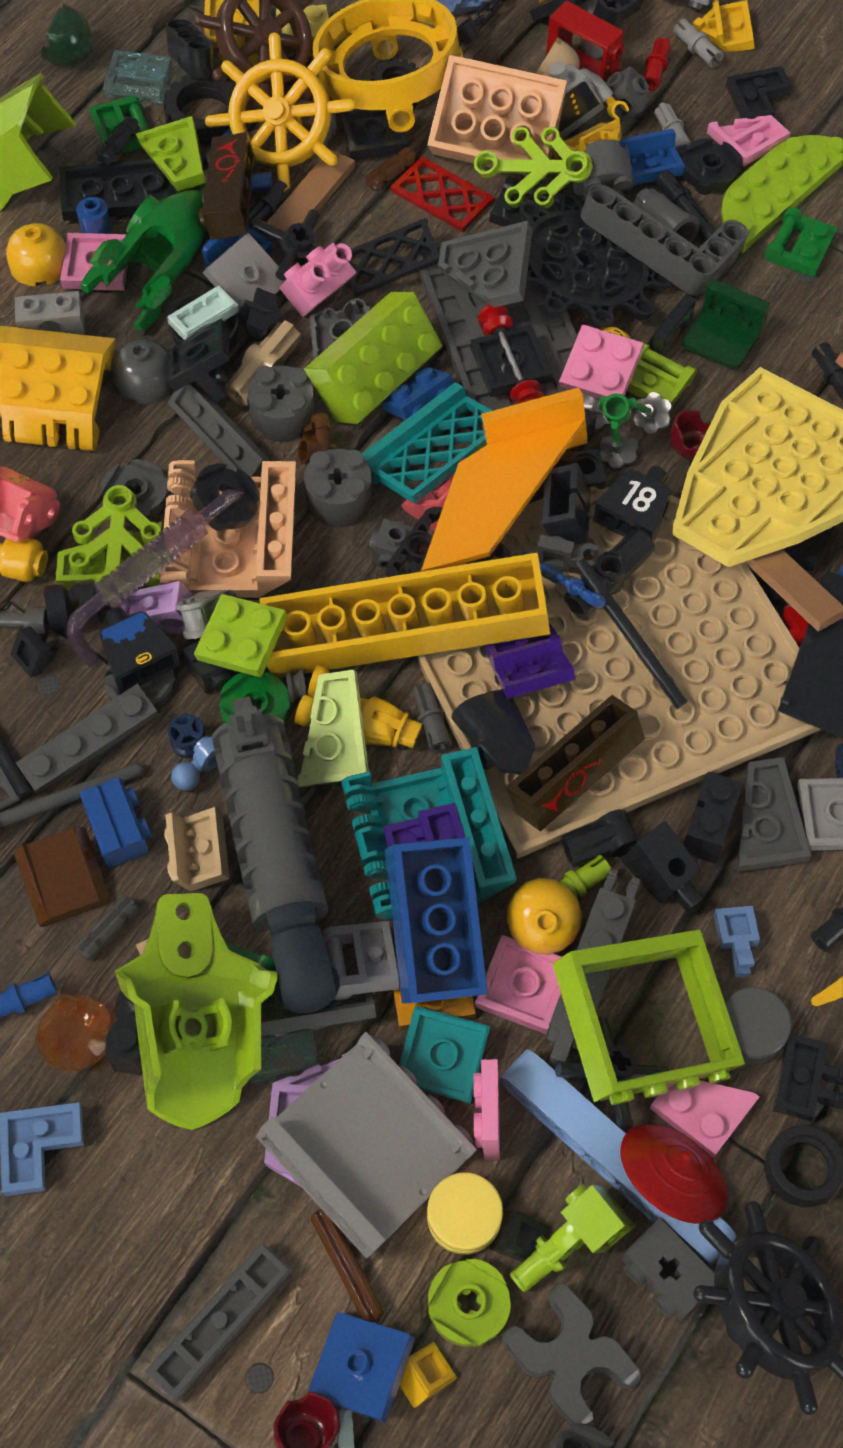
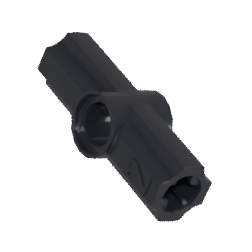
M632 529L610 551H605L598 556L593 570L611 595L620 592L624 586V581L654 553L655 544L651 541L650 536L641 529ZM610 571V572H614L615 574L610 575V574H606V573H604V572ZM581 578L580 580L583 581L584 587L590 590L585 581ZM567 592L564 596V601L578 617L583 616L587 618L596 609V607L587 603L579 595L573 596Z

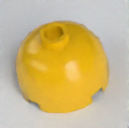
M31 223L18 228L9 238L6 248V259L12 276L18 282L28 286H36V282L46 281L47 285L55 283L61 278L66 243L61 234L51 226L43 223Z
M538 878L524 883L514 893L508 903L506 920L511 936L521 947L535 954L549 955L564 950L575 940L581 929L582 911L578 898L567 886L555 879Z

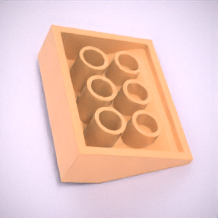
M449 55L427 146L433 155L473 164L475 157L485 150L494 152L498 159L533 160L524 149L518 148L512 140L513 131L518 127H525L530 132L532 140L552 160L554 149H549L544 145L541 134L547 127H555L558 130L567 81ZM526 134L519 135L517 141H523L526 138ZM556 134L549 135L547 141H553L556 138ZM493 163L487 164L486 167L492 168ZM516 173V174H521V175L527 176L529 173Z

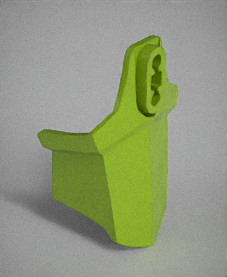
M42 73L17 86L0 98V211L5 207L13 194L49 182L53 178L35 155L26 139L33 135L39 136L73 128L77 124L43 84L45 76Z
M202 893L163 895L157 902L153 925L143 954L115 970V974L122 993L134 1003L147 1109L167 1123L180 1128L194 1130L213 1122L240 1102L243 1086L261 1070V1003L274 992L277 971L266 970L261 964L228 949L221 936L206 895ZM177 907H184L188 911V918L186 920L178 918L176 915ZM184 942L185 946L190 949V956L187 959L180 957L178 954V947Z

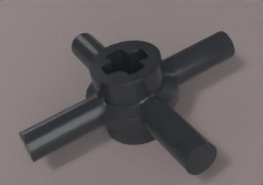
M309 210L302 224H292L286 231L257 219L253 230L279 242L280 249L282 250L283 260L275 273L279 280L285 281L286 277L284 274L297 263L299 265L305 264L307 262L306 256L317 248L313 232L320 218L317 210Z
M605 1017L598 1018L617 1082L669 1071L667 1066L637 1065L634 1056L629 1050L621 1046H614L608 1019ZM556 1062L555 1074L557 1077L586 1078L582 1062ZM629 1103L613 1105L617 1126L620 1128L631 1126L633 1119Z

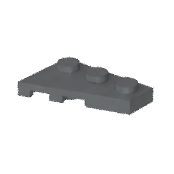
M784 757L748 762L745 776L737 872L808 862L811 853Z

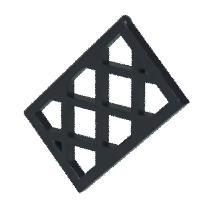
M426 218L352 248V257L360 253H365L359 265L350 263L357 273L349 282L354 296L358 297L439 262V253L429 230L428 220ZM422 228L424 231L419 240L406 237L408 233ZM391 240L395 241L389 253L376 249L381 244ZM402 243L414 246L409 258L396 255ZM421 249L432 252L433 256L419 262L415 261ZM372 255L385 259L378 271L366 268ZM392 261L404 265L402 269L390 274L385 273ZM361 274L374 277L372 281L366 284L357 285Z

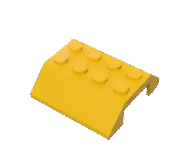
M0 326V417H2L4 441L12 442L15 437L16 443L44 446L47 441L48 446L56 447L60 439L59 424H66L67 446L69 449L76 450L79 444L80 450L95 452L100 433L95 422L104 370L111 371L116 339Z

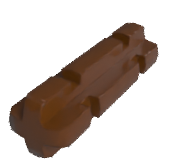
M404 147L397 153L398 156L394 155L378 166V171L374 169L366 175L367 186L373 191L385 185L384 182L388 183L404 171V167L408 168L415 163V152L411 151L409 147Z

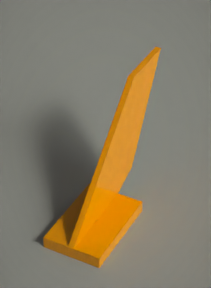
M580 387L481 414L486 446L458 463L421 572L457 566L490 557L566 449L588 443L584 398Z

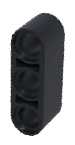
M175 19L166 23V35L169 56L193 78L204 79L212 77V73L215 70L213 43L188 20Z

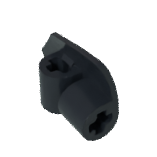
M502 689L467 699L456 707L452 713V720L471 742V748L477 747L484 770L497 766L503 773L520 775L528 768L536 745L513 697L507 699Z

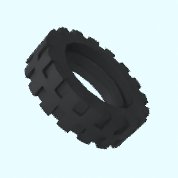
M188 75L181 77V81L173 82L170 85L171 89L166 90L163 105L166 124L187 118V116L180 112L183 106L200 98H211L221 101L227 107L220 114L228 113L230 98L236 84L233 81L229 82L227 77L222 81H215L213 77L197 79ZM193 119L197 129L199 144L205 143L206 146L211 145L212 137L222 136L230 128V126L210 128L206 126L205 119Z

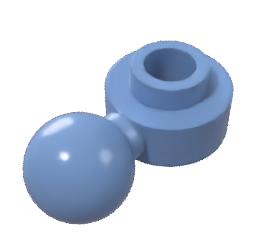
M205 736L196 743L193 749L195 753L191 762H182L174 767L171 779L176 788L183 791L194 789L200 781V773L202 771L208 772L218 766L212 736Z

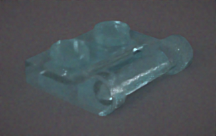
M114 50L103 83L104 96L114 98L115 95L137 96L139 98L152 99L153 103L162 104L165 88L172 69L171 57ZM117 81L150 84L153 87L117 83Z

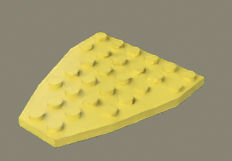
M759 367L720 403L687 472L673 524V535L727 567L798 544L843 522V409L762 367Z

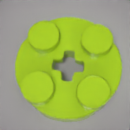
M466 1259L454 1264L451 1263L444 1266L431 1283L428 1293L429 1318L433 1322L436 1331L452 1344L462 1347H481L485 1345V1343L493 1340L500 1334L510 1314L511 1302L506 1282L502 1274L485 1261ZM471 1292H474L478 1295L476 1303L481 1307L477 1312L470 1310L466 1314L461 1311L462 1304L457 1299L461 1294L468 1296Z

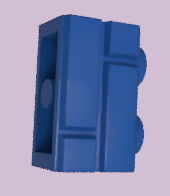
M115 778L102 783L101 786L96 785L79 793L107 868H112L125 863L127 860L147 855L149 850L146 840L151 839L152 836L145 818L137 820L134 809L139 808L140 805L133 787L125 789L122 779Z

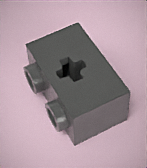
M660 1217L625 1251L621 1258L626 1264L623 1269L628 1277L640 1287L645 1284L656 1296L653 1299L656 1306L667 1317L672 1318L675 1316L680 1322L699 1303L693 1295L695 1287L698 1285L714 1286L715 1273ZM670 1265L675 1271L672 1277L669 1276L663 1279L659 1273L662 1268L665 1269Z

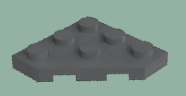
M524 221L444 241L441 243L438 266L444 275L493 307L524 301L533 229L529 221Z

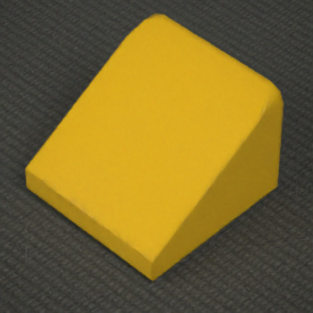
M432 1342L409 1356L399 1386L411 1405L416 1408L454 1382L457 1376L435 1342Z

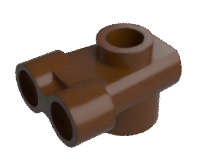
M325 413L313 415L311 423L302 428L304 438L300 440L298 446V459L301 464L308 465L313 453L337 449L336 444L331 443L329 416Z

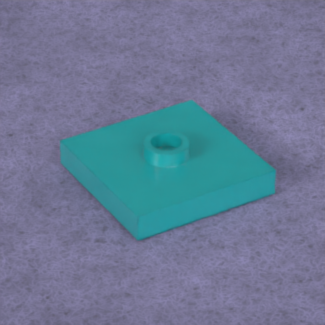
M415 1006L399 1067L404 1066L412 1072L417 1079V1086L421 1090L471 1103L474 1093V1073H479L491 1026Z

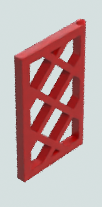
M423 156L390 187V191L462 233L495 201L494 196ZM423 166H426L436 172V174L419 175L418 171ZM443 180H450L461 186V188L444 189ZM438 181L439 190L422 192L421 182ZM416 183L417 192L410 193L402 187L405 184ZM475 194L484 200L481 203L470 204L468 195ZM463 195L464 205H447L446 197ZM441 197L442 207H435L424 201V199ZM466 212L467 217L461 222L450 216L449 213Z

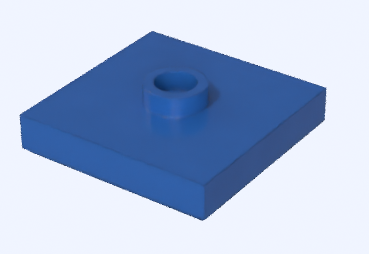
M337 1312L308 1392H317L331 1399L337 1407L386 1423L415 1338L411 1334Z

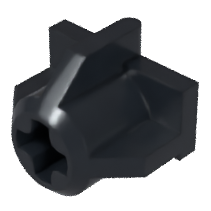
M258 287L255 290L253 300L245 299L238 314L247 334L257 342L266 338L276 326L281 316L280 309L275 304L277 295Z

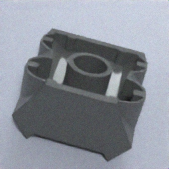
M357 298L348 301L343 310L335 311L333 308H325L316 313V315H310L313 360L373 307L367 306L364 300Z

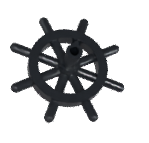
M749 1201L745 1205V1213L751 1233L734 1243L711 1220L705 1219L701 1221L699 1232L721 1255L715 1268L714 1286L698 1285L695 1287L693 1295L695 1300L700 1303L718 1305L729 1337L744 1351L736 1365L737 1375L743 1379L750 1378L757 1365L777 1377L793 1380L801 1411L806 1415L815 1414L818 1409V1403L810 1377L829 1367L843 1382V1357L839 1354L843 1343V1303H839L831 1282L819 1264L814 1260L820 1249L819 1239L815 1236H809L800 1247L784 1236L768 1232L761 1206L756 1201ZM747 1257H758L762 1273ZM778 1267H780L783 1271L786 1272V1275L783 1279H781ZM744 1279L756 1292L745 1290ZM804 1316L813 1317L814 1327ZM776 1330L779 1331L782 1344L773 1338ZM798 1336L812 1349L809 1354H803Z

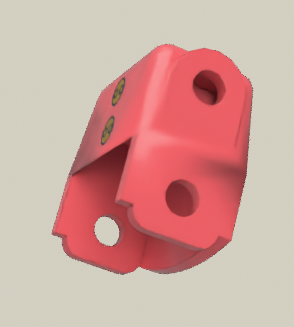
M0 466V536L17 542L33 538L55 522L60 510L57 493L49 486L8 467Z

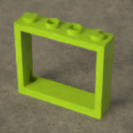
M701 930L570 951L552 963L594 1102L610 1099L611 1105H618L635 1099L633 1095L635 1093L643 1092L645 1098H650L668 1092L667 1086L676 1085L678 1091L693 1088L701 1084L699 1079L708 1078L710 1084L730 1079L729 1072L745 1064ZM676 958L710 1062L617 1082L585 974Z

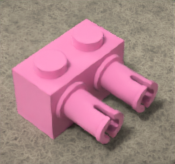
M332 243L325 249L318 246L306 256L309 261L302 267L297 263L284 274L286 281L279 288L302 317L306 316L345 285L357 273L348 262L352 258V251L346 244L339 243L335 246Z

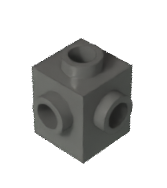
M631 66L611 75L607 85L613 91V98L625 102L629 108V111L626 112L621 108L620 104L615 107V114L620 118V123L644 111L649 85L645 78L639 75ZM604 102L603 105L607 108L608 105Z
M383 519L380 531L373 530L368 549L373 551L372 564L386 571L389 560L413 527L401 521ZM421 542L410 544V548L414 553L418 554ZM406 561L399 572L407 574L410 563Z

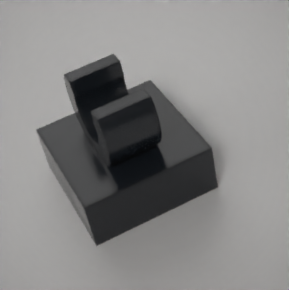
M31 626L19 629L10 653L30 678L41 675L46 662L53 661L58 651L56 646L49 648L46 644L48 638L46 634H37Z

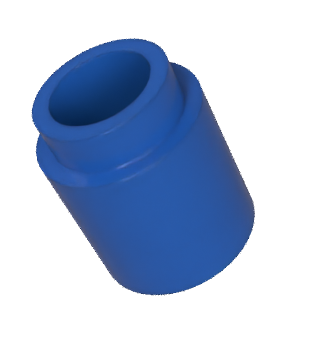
M88 197L80 201L76 211L81 233L110 234L112 227L106 202L98 197Z

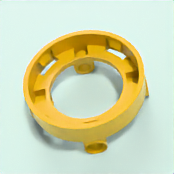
M436 0L357 1L331 16L319 29L313 42L314 58L323 48L331 51L330 60L318 74V78L324 85L328 96L333 100L352 99L355 102L356 109L386 110L389 127L395 132H406L413 127L415 123L413 103L423 100L441 89L449 55L463 58L454 16L447 7ZM418 22L427 23V24H430V25H433V26H436V27L433 29V28H431V27H429V26H427V25H425V24L418 23ZM396 35L419 38L425 41L433 50L430 63L414 72L392 79L378 81L354 80L349 78L344 71L349 56L357 48L371 41L374 55L381 60L391 59L396 55L398 51ZM345 39L335 51L332 50L340 41Z

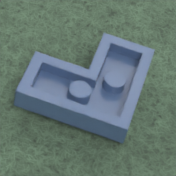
M79 1102L0 1113L1 1186L4 1196L46 1191L44 1151L84 1146L82 1106Z

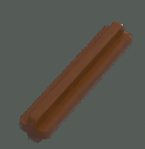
M322 1209L317 1210L311 1215V1222L360 1317L369 1322L379 1320L384 1315L383 1308L347 1239Z

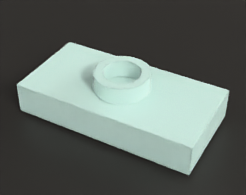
M218 285L167 316L168 324L185 340L221 318L225 321L238 313L239 309L238 304Z

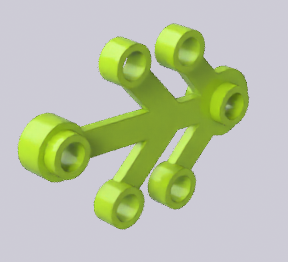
M518 127L512 133V140L518 148L524 149L533 160L498 159L494 152L485 150L475 157L474 168L485 179L493 178L497 173H529L516 186L508 188L505 192L504 198L512 208L520 207L524 203V195L549 173L559 174L546 187L538 188L534 194L535 202L541 208L546 209L554 203V196L569 182L579 183L590 176L593 169L591 158L583 151L572 152L562 140L557 128L547 127L543 130L541 139L547 148L554 149L562 158V160H550L532 140L528 129ZM526 134V138L523 141H517L519 135ZM556 134V138L553 141H547L549 135ZM493 163V167L490 170L484 171L487 164ZM575 165H583L581 170L577 172L573 171ZM513 194H519V198L517 200L510 201V197ZM543 194H549L546 201H539Z
M123 485L109 488L103 498V507L84 521L76 522L72 527L75 541L79 544H87L82 549L74 550L69 555L70 567L74 572L84 573L88 571L91 567L90 560L107 548L105 573L99 575L95 581V589L99 599L107 603L118 602L125 592L122 578L119 575L122 547L137 560L142 573L153 574L159 569L157 554L153 551H148L124 528L125 518L140 530L142 540L147 545H156L162 540L161 528L157 523L150 522L136 508L137 499L134 492ZM111 519L110 528L93 540V530ZM82 530H88L84 535L78 534ZM150 531H155V532H157V533H156L155 535H153V536H147V535H146V534H147L148 532H150ZM78 559H85L81 564L74 563ZM147 560H153V561H154V562H153L152 564H150V565H144V564H143V563H144L145 561H147ZM108 589H116L113 592L106 593Z

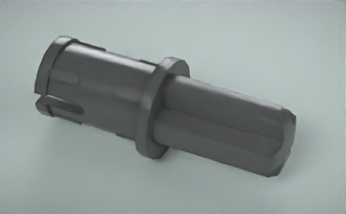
M424 682L416 685L413 688V693L420 712L418 722L423 723L429 749L431 752L447 750L448 746L452 745V741L445 726V712L443 709L438 708L430 683Z

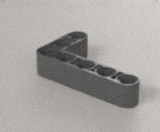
M602 184L590 187L581 210V218L587 225L648 265L686 293L694 296L704 294L712 278L717 280L733 264L748 237V230L744 224L739 221L728 220L698 248L619 193Z

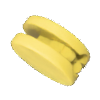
M456 1173L444 1178L433 1189L427 1207L428 1227L435 1241L447 1251L459 1255L478 1253L486 1249L494 1241L500 1230L503 1218L501 1197L496 1188L487 1179L473 1173Z

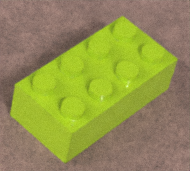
M390 292L307 365L304 370L334 421L358 424L442 347V344L415 293Z

